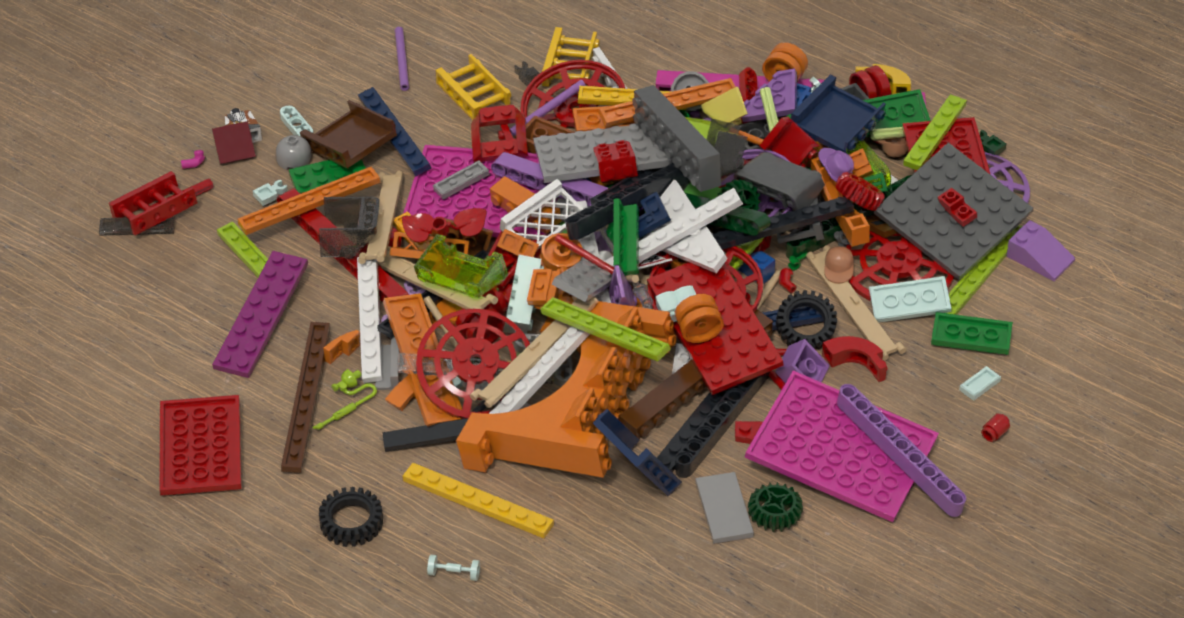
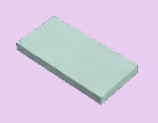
M945 276L869 287L873 315L878 323L935 315L936 312H951Z

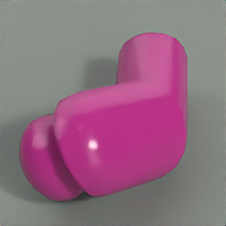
M196 150L194 152L195 157L181 160L182 169L198 167L205 160L204 151Z

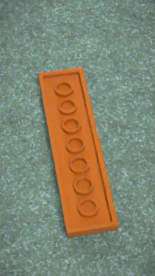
M421 293L384 298L383 305L425 425L431 426L437 423L461 420V418L453 417L436 407L425 395L417 377V351L423 336L432 326ZM435 332L430 335L424 349L436 350L438 340ZM423 357V373L430 387L439 378L435 371L434 358ZM440 358L443 374L446 375L449 373L446 362ZM444 386L435 393L446 404L462 410L458 396L451 393Z

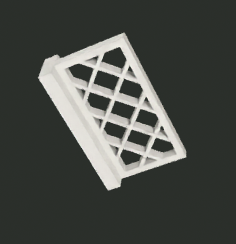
M556 179L502 217L500 230L503 232L504 229L516 233L513 228L516 226L524 227V234H516L526 239H536L537 244H539L538 250L542 247L547 237L566 230V224L562 226L554 225V219L570 217L568 209H576L579 212L583 208L562 188V183ZM562 195L566 199V203H555V199ZM544 206L552 207V213H541V209ZM555 207L566 208L565 215L554 214ZM530 216L538 217V224L527 223V218ZM541 217L552 218L551 225L540 224ZM527 227L538 228L537 235L526 234ZM540 229H551V234L548 236L540 235Z

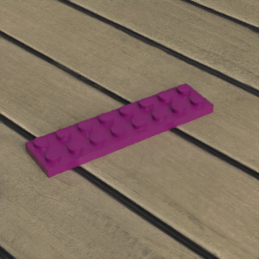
M272 251L212 364L214 370L246 378L250 377L308 266V259Z

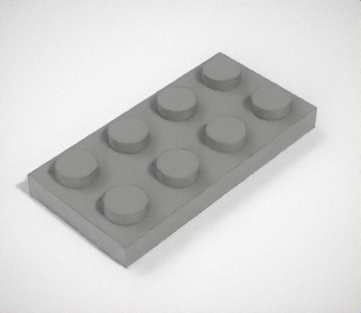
M582 260L556 276L552 285L587 302L610 286L612 276L610 272L594 267L593 263Z

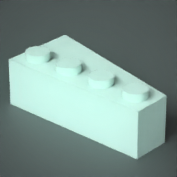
M519 255L506 317L527 334V331L532 330L533 325L531 313H535L536 310L534 305H528L527 302L533 269H544V266H540L542 259ZM505 322L503 332L515 333L516 331Z

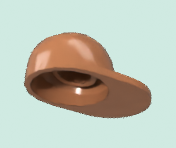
M904 137L874 140L881 143L883 151L891 157H901L908 151Z
M842 246L829 249L825 256L824 275L826 279L837 284L849 281L853 276L854 268L852 252Z

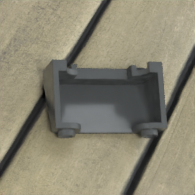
M762 152L740 167L733 175L734 180L741 179L750 182L757 188V192L781 201L783 207L787 208L789 206L794 211L803 207H809L825 186L822 175L818 171L806 169L776 157L770 152Z

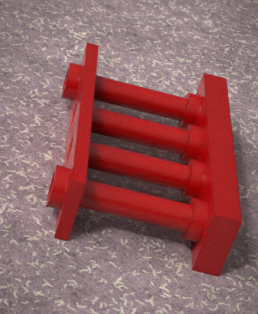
M170 171L109 202L112 218L116 221L123 217L128 218L133 235H137L198 204L194 188L191 187L185 191L179 189L175 173ZM170 193H174V194H175V196H173V197H171V198H169V199H166V198L164 197V196H166V195H168V194H170ZM156 200L160 203L154 207L148 205ZM140 208L144 210V212L138 215L132 213Z

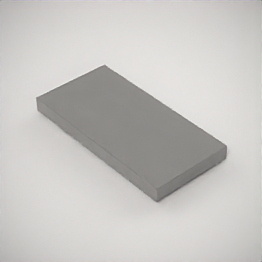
M735 472L695 478L713 544L752 538L754 532Z

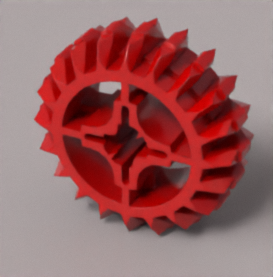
M842 173L835 185L839 193L853 203L868 210L876 211L885 198L883 192L876 186L852 173Z

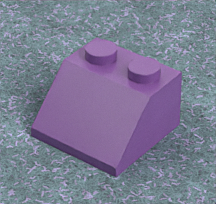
M803 339L788 346L782 358L784 366L777 368L775 372L785 383L792 371L822 382L830 365L806 339Z

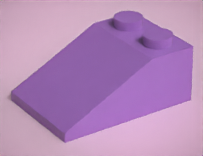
M1031 220L1008 242V258L1052 281H1055L1075 261V257L1046 228Z
M619 265L615 266L608 290L611 303L636 307L637 298L636 295H633L631 285Z

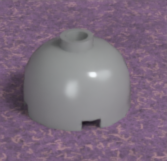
M290 135L284 137L276 147V162L283 169H287V167L297 168L309 165L311 162L312 149L305 138Z

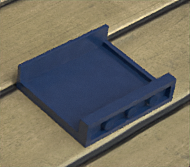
M830 74L792 112L791 119L812 139L831 149L848 154L856 148L859 141L864 140L869 131L875 128L878 121L884 119L886 103L883 102L878 108L836 87V77Z
M608 409L598 415L593 424L667 496L682 483L647 448L639 456L631 449L640 440Z

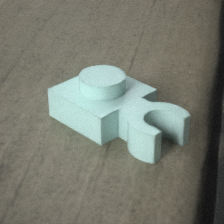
M277 180L272 186L267 183L253 190V196L264 206L277 200L278 194L281 195L287 192V185L283 186L282 180Z

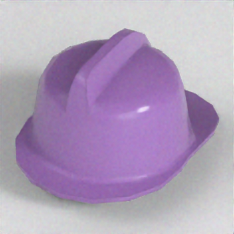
M823 148L818 153L821 163L835 182H837L842 173H852L854 162L847 153L831 148Z

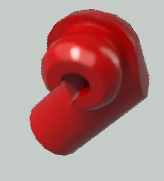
M784 268L780 271L779 284L788 292L793 293L797 289V286L790 281L793 271Z

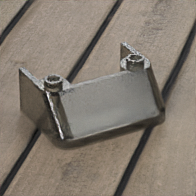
M712 118L706 140L720 153L722 180L743 168L745 159L742 157L748 137L738 135L740 125Z
M324 197L325 217L334 225H343L344 228H319L320 256L354 258L377 233L380 199L377 197Z

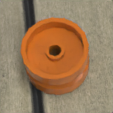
M779 43L763 63L762 71L765 78L770 82L777 71L795 69L798 82L808 67V59L806 54L796 45Z
M567 233L552 234L544 240L539 258L542 259L540 266H544V269L557 271L562 266L571 268L582 261L580 255L554 240L557 234L570 240ZM570 240L571 242L583 248L580 241Z
M707 294L689 296L682 300L674 311L683 338L688 342L701 343L717 336L724 326L723 318L718 311L715 299Z

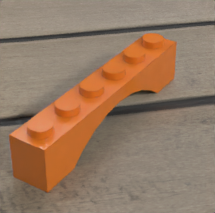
M819 157L811 159V170L818 171L822 175L825 184L820 191L824 200L829 201L843 197L836 189L835 185L837 182L830 177ZM854 209V212L835 217L851 247L869 242L870 225L863 213H859Z

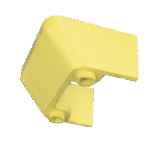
M738 87L701 105L703 113L723 127L727 126L728 129L741 125V117L748 114Z

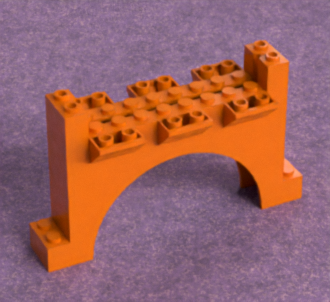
M559 289L557 299L569 304L574 302L572 299L573 295ZM598 301L596 306L590 311L598 316L663 341L670 345V349L676 344V335L673 330L674 323L668 311ZM534 305V308L540 309L544 305ZM547 316V319L544 325L542 326L540 333H542L555 319ZM590 334L576 348L581 356L574 373L552 395L536 404L511 412L495 414L472 413L456 440L464 469L486 472L494 459L604 478L607 470L611 468L612 460L609 457L608 442L605 439V435L593 422L606 409L619 420V416L625 410H628L630 404L626 394L627 387L634 391L637 390L639 384L643 382L644 374L650 368L651 360L648 357Z

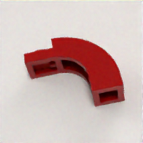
M853 336L836 337L823 342L822 356L831 368L849 362L859 363L865 366L878 382L886 380L888 368L883 360V350L873 342Z

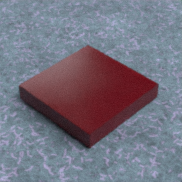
M248 121L212 128L220 165L256 157Z

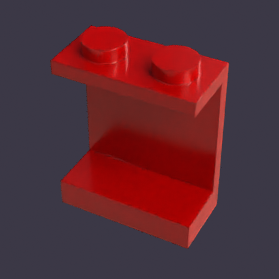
M789 117L781 118L759 145L764 150L770 149L784 156L791 163L806 168L805 164L807 161L817 155L818 152L816 150L820 147Z

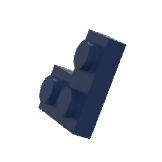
M657 192L640 201L646 213L639 217V238L671 221Z

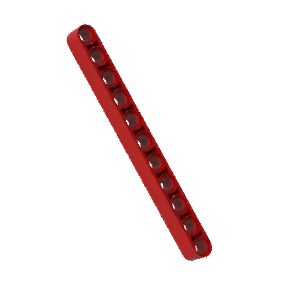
M292 188L277 196V203L297 196L300 193ZM316 208L291 218L358 280L357 257H359L360 253L364 252ZM378 265L379 300L382 303L384 298L409 295L402 286Z

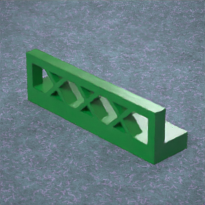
M614 199L613 266L619 265L625 276L639 274V208L637 204L623 206L620 199Z

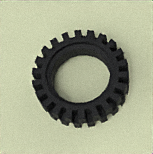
M803 290L802 294L796 291L794 296L790 294L787 300L784 299L776 317V327H778V334H781V339L783 341L787 340L786 344L788 346L806 339L814 349L815 347L821 349L823 342L832 339L837 324V312L833 311V304L829 305L830 300L828 298L823 300L821 293L815 296L816 291L811 290V294H807V290ZM798 307L814 308L822 315L824 327L813 335L800 334L792 328L789 322L790 313Z
M346 487L341 488L342 493L335 490L333 491L334 497L328 494L326 496L327 500L323 499L321 502L322 506L319 507L320 529L324 537L327 536L330 542L334 540V544L339 545L342 541L343 547H347L348 542H351L352 547H356L357 541H359L360 545H364L365 538L370 542L372 541V535L376 537L378 531H381L383 524L382 506L375 494L371 496V491L367 490L364 493L363 488L359 487L358 492H355V487H350V491L347 492ZM346 506H360L370 514L364 524L354 528L340 527L332 518L337 510Z

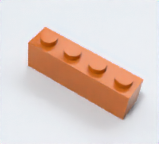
M506 176L490 188L491 202L505 209L508 213L535 195V193ZM544 206L541 209V213H552V207ZM555 207L554 214H561L560 208ZM530 216L527 218V223L538 224V217ZM541 217L540 224L551 225L552 218ZM554 219V225H558L561 222V219ZM540 229V231L548 234L551 229Z

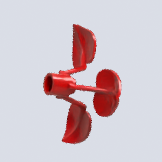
M483 208L463 210L454 217L453 221L456 226L452 225L451 222H446L443 217L433 219L431 215L426 213L402 216V224L406 235L414 242H425L429 234L434 233L440 238L445 259L438 258L433 261L430 266V272L454 283L461 274L462 265L457 257L448 258L444 237L449 233V228L454 230L460 229L461 234L466 237L478 235L485 225L487 211Z

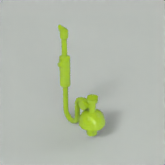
M348 369L345 370L341 375V382L331 385L333 391L336 392L340 389L343 393L354 395L370 387L373 389V392L356 403L352 402L333 413L332 417L313 426V429L320 430L331 421H337L354 411L358 405L376 395V386L366 383L354 391H348L347 388L357 386L356 379L362 377V374L359 370L353 373Z

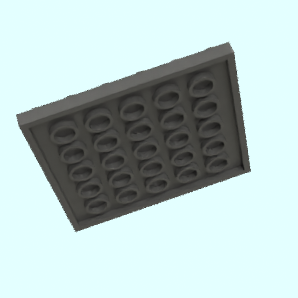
M948 142L887 197L877 210L874 211V214L937 262L956 279L960 280L1033 212L1034 208ZM950 188L964 197L965 203L977 212V218L964 227L938 201L937 197Z

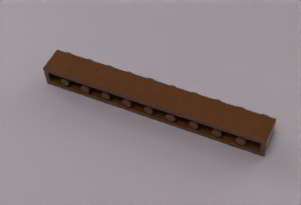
M756 309L754 313L768 337H770L773 332V321ZM688 361L619 416V421L638 439L647 436L651 429L659 426L666 417L673 415L680 406L688 403L695 394L704 390L706 384L693 361Z

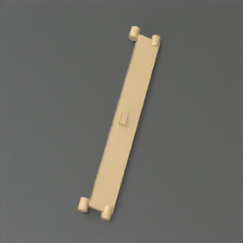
M397 171L395 175H385L383 172L378 174L382 188L367 253L359 254L358 262L360 264H364L366 260L372 259L383 262L386 257L403 180L402 171Z
M826 245L823 248V252L815 255L813 252H808L806 254L808 261L866 340L873 342L883 350V360L886 361L889 358L888 354L896 351L900 354L905 353L906 348L901 342L896 344L892 342L848 281L837 284L826 279L824 275L825 256L827 251L831 249L830 246Z
M390 246L387 248L384 261L378 262L382 269L464 309H484L489 303L496 304L498 302V298L491 294H488L486 298L399 256L390 255Z
M572 296L574 302L571 305L590 312L596 306L598 300L593 297L584 302ZM554 320L482 391L477 388L470 394V398L474 401L478 398L485 400L484 404L488 408L495 405L551 349L571 326Z

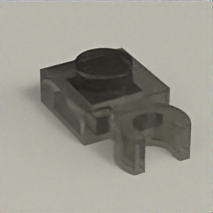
M524 61L522 62V68L514 65L515 73L519 75V79L526 86L540 74L534 67L528 68V64Z

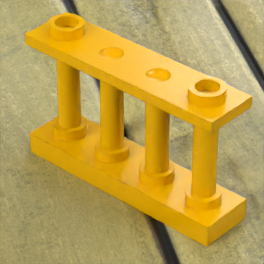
M555 27L542 71L556 64L566 62L558 59L561 55L586 58L585 60L592 61L593 49L600 45V39H597V32L593 31L591 40L565 37L563 35V28ZM568 44L589 48L588 51L563 49L561 45ZM580 69L582 70L581 74L568 73L569 79H590V69ZM558 73L542 83V86L549 87L551 80H554V78L562 79L561 74Z
M472 54L468 55L469 65L452 73L446 72L442 67L435 70L436 83L472 120L481 108H485L500 100L505 105H510V90L505 88L481 64L480 60L476 59ZM471 71L476 75L460 83L454 80ZM480 81L485 84V86L472 92L464 91V88ZM489 91L495 94L479 103L473 100V98Z

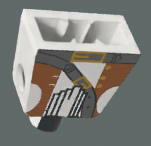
M234 108L230 111V114L225 115V126L248 121L252 142L262 141L260 125L249 110L241 111L239 108Z

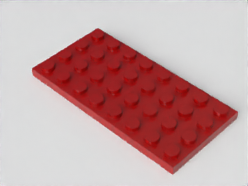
M688 262L647 279V284L655 298L664 292L675 291L684 286H693L696 294H707L715 299L718 311L723 318L724 326L721 332L714 338L701 343L688 342L683 338L677 321L673 322V329L712 395L784 366L781 356L725 264L715 273Z

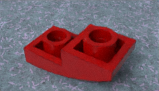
M953 188L937 197L944 209L961 226L964 227L977 218V212L967 205L964 197Z

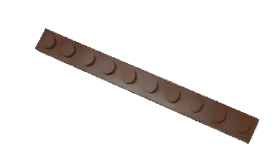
M310 323L281 463V472L302 473L324 362L323 348L328 342L330 323Z

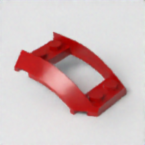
M513 104L481 108L471 123V139L474 163L477 161L496 160L503 152L518 157L528 156L526 119ZM516 124L517 139L481 143L480 127Z

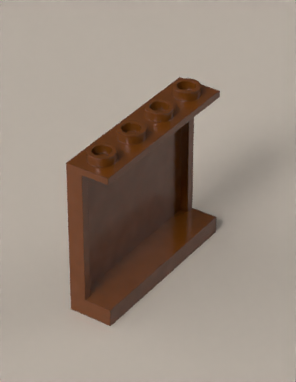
M350 100L347 101L350 111L314 134L306 129L299 132L300 136L308 141L313 152L345 168H349L397 136L396 125L392 119Z

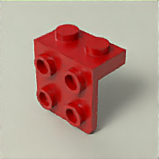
M619 140L612 144L602 143L593 148L598 162L601 182L638 176L635 154L629 141Z

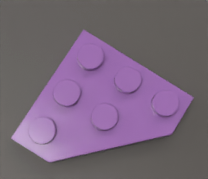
M795 69L777 71L773 75V79L768 84L764 83L755 92V96L751 100L744 102L748 114L742 117L743 123L766 119L760 95V89L764 87H769L771 90L777 117L792 114L797 108V72Z

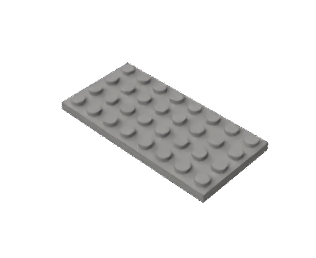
M636 124L533 138L544 183L553 182L556 179L564 181L599 176L598 162L593 148L602 143L612 144L619 140L630 142L635 154L637 171L662 168L673 162L667 158L666 154L658 148L657 144L652 142L650 137Z

